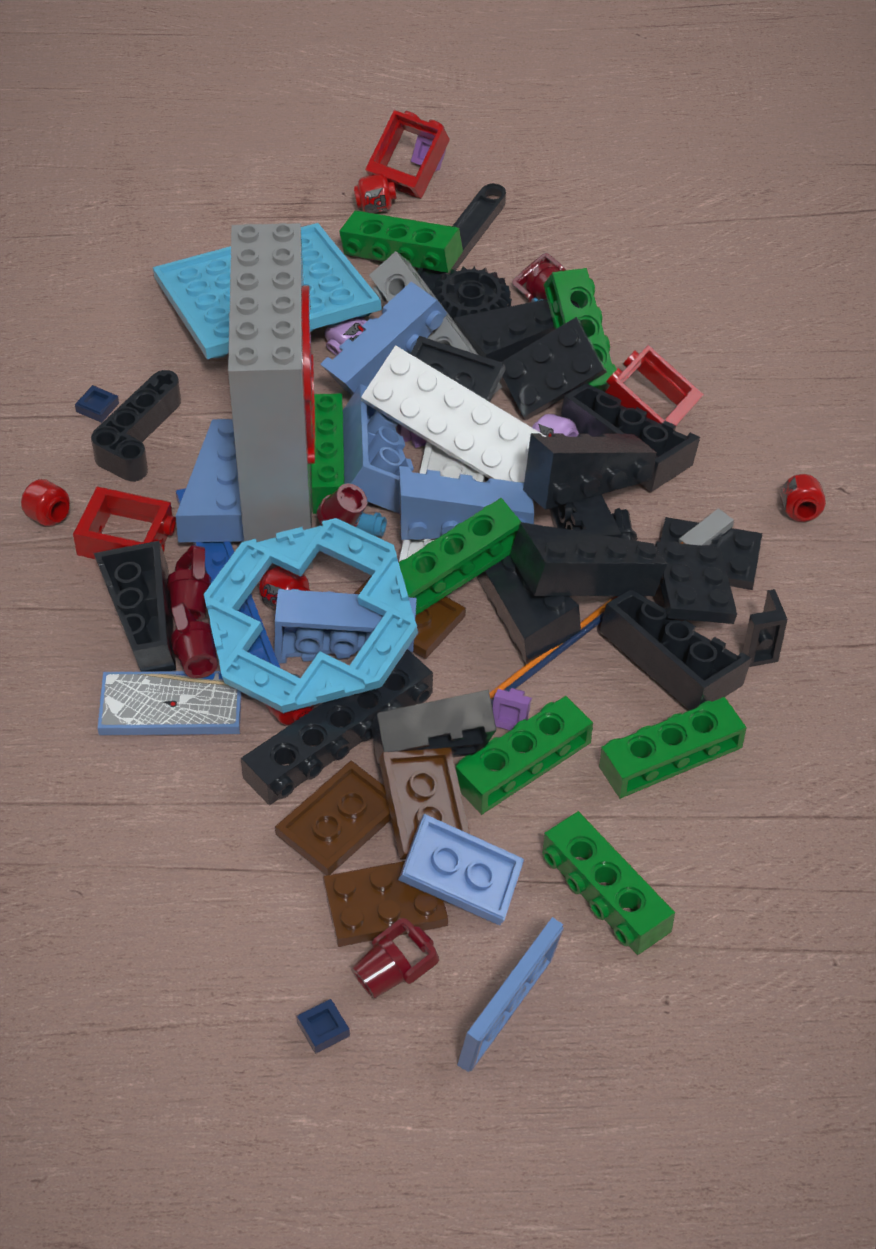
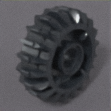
M462 266L461 271L451 269L450 274H442L441 279L435 282L433 294L453 321L455 317L510 307L512 303L511 291L505 283V278H498L497 272L488 273L487 268L477 270L475 266L473 269H466Z

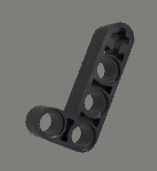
M161 370L154 373L93 431L91 442L94 459L99 467L130 482L142 480L147 475L146 451L142 442L181 404L179 378L176 373L170 370Z

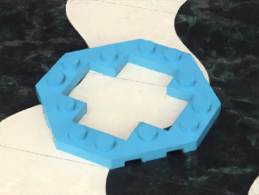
M337 518L322 521V526L303 530V527L275 533L276 537L257 542L256 539L242 542L204 593L224 683L282 713L382 687L418 634L394 545ZM321 551L372 575L358 595V603L382 615L383 618L350 666L319 651L303 676L299 678L247 652L262 632L263 627L260 621L238 610L272 563L298 576H302L317 553Z

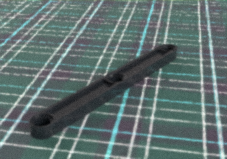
M492 183L483 186L452 227H458L460 230L463 252L451 269H458L505 207L506 189L500 184ZM495 195L499 196L500 198L490 199L487 198V196ZM419 268L417 273L433 293L435 282L441 279L442 274H450V271L446 273Z

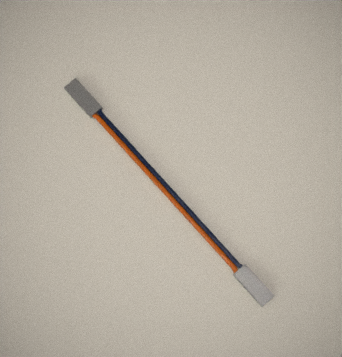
M718 508L679 538V543L701 546L710 545L711 540L720 533L723 535L733 527L734 519ZM619 596L612 597L581 621V631L526 664L489 693L492 707L494 696L498 689L509 692L511 688H518L600 624L603 620L606 604Z

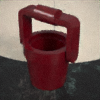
M544 253L516 276L512 283L516 290L529 302L533 298L545 300L547 299L544 288L546 280L552 272L565 271L566 269L550 254Z
M349 483L343 484L335 492L326 496L319 504L317 518L321 526L322 521L337 518L356 527L366 508L367 497L360 487Z
M195 545L189 547L176 562L175 572L168 575L167 588L170 594L171 616L173 618L172 607L182 602L185 603L197 621L204 619L206 616L207 607L204 593L211 585L212 578L209 574L205 573L204 547Z
M184 602L173 606L172 612L177 628L171 636V644L185 674L191 678H204L211 675L218 666L217 651L211 626L208 623L197 621Z
M402 918L374 938L372 941L374 948L352 968V972L364 990L375 999L402 982L411 984L439 962V956L433 946V940L419 926L415 927L408 919ZM404 931L408 933V937L422 952L428 954L413 967H411L406 957L392 941Z

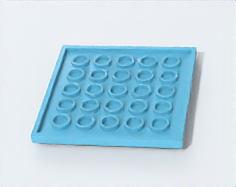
M315 223L301 227L304 285H310V332L316 328L338 325L344 320L366 317L373 312L382 310L381 299L320 224ZM231 246L152 267L155 280L205 357L210 359L226 356L229 353Z

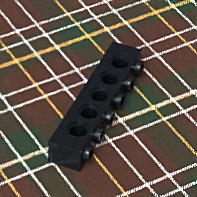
M407 649L382 687L323 702L241 757L243 779L268 805H271L278 799L286 798L297 786L307 779H313L318 776L322 769L333 761L343 759L352 748L363 741L372 739L371 723L376 714L382 709L388 707L403 708L424 703L433 693V672Z

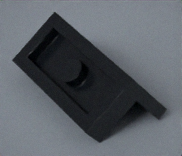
M775 589L767 591L763 612L750 614L743 653L752 658L749 667L779 661L788 619Z

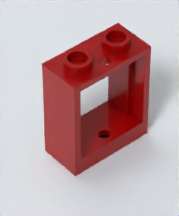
M394 110L365 171L369 176L384 174L388 179V183L394 182L395 190L422 199L450 141L444 129L445 127L435 120H429V122L421 120L410 111L402 113ZM404 130L433 140L416 177L387 166Z
M649 345L640 354L636 350L633 351L623 363L626 369L621 371L618 368L606 381L610 387L605 391L621 399L620 405L626 408L636 409L638 407L648 412V418L660 424L667 421L676 426L704 395ZM636 370L677 405L665 420L624 384Z
M96 487L73 532L76 553L78 556L95 559L94 553L155 541H160L164 552L165 541L168 535L172 536L175 531L176 517L172 515L171 502ZM111 514L152 523L144 542L102 534V531Z

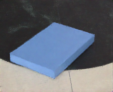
M424 814L420 819L398 880L497 925H501L505 920L524 858Z

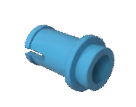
M377 512L374 515L362 513L356 528L376 537H382L386 531L387 519Z

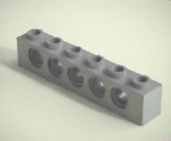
M396 251L369 275L376 284L373 290L384 302L386 300L389 302L411 281L437 299L411 263ZM449 314L443 318L442 324L435 329L434 333L428 336V339L479 355ZM500 382L495 390V393L503 387L500 384Z

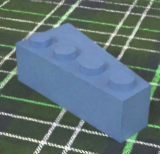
M411 281L383 307V315L379 318H370L362 326V334L353 342L347 339L339 346L342 352L333 360L327 357L320 365L345 391L353 396L360 384L369 386L395 345L411 354L418 337L428 338L433 330L442 324L443 318L448 313L437 299Z
M360 384L343 409L345 484L349 483L360 487L364 491L368 502L400 514L399 466L411 467V472L414 468L411 459L405 458L403 436H400L395 429L398 423L362 402L361 396L367 389V386Z
M212 419L176 513L178 542L244 541L233 419Z
M399 466L401 540L437 539L499 498L506 502L521 522L534 524L533 499L523 491L524 483L492 478L487 482H479L473 479L471 475L460 474L457 479L443 477L440 471L427 470L426 474L411 472V467Z
M278 589L275 614V655L278 663H287V658L302 656L303 662L313 661L319 651L325 654L335 653L337 659L350 658V655L361 650L383 616L359 605L357 599L359 594ZM409 597L410 605L415 618L416 598ZM414 640L408 647L410 652H413Z

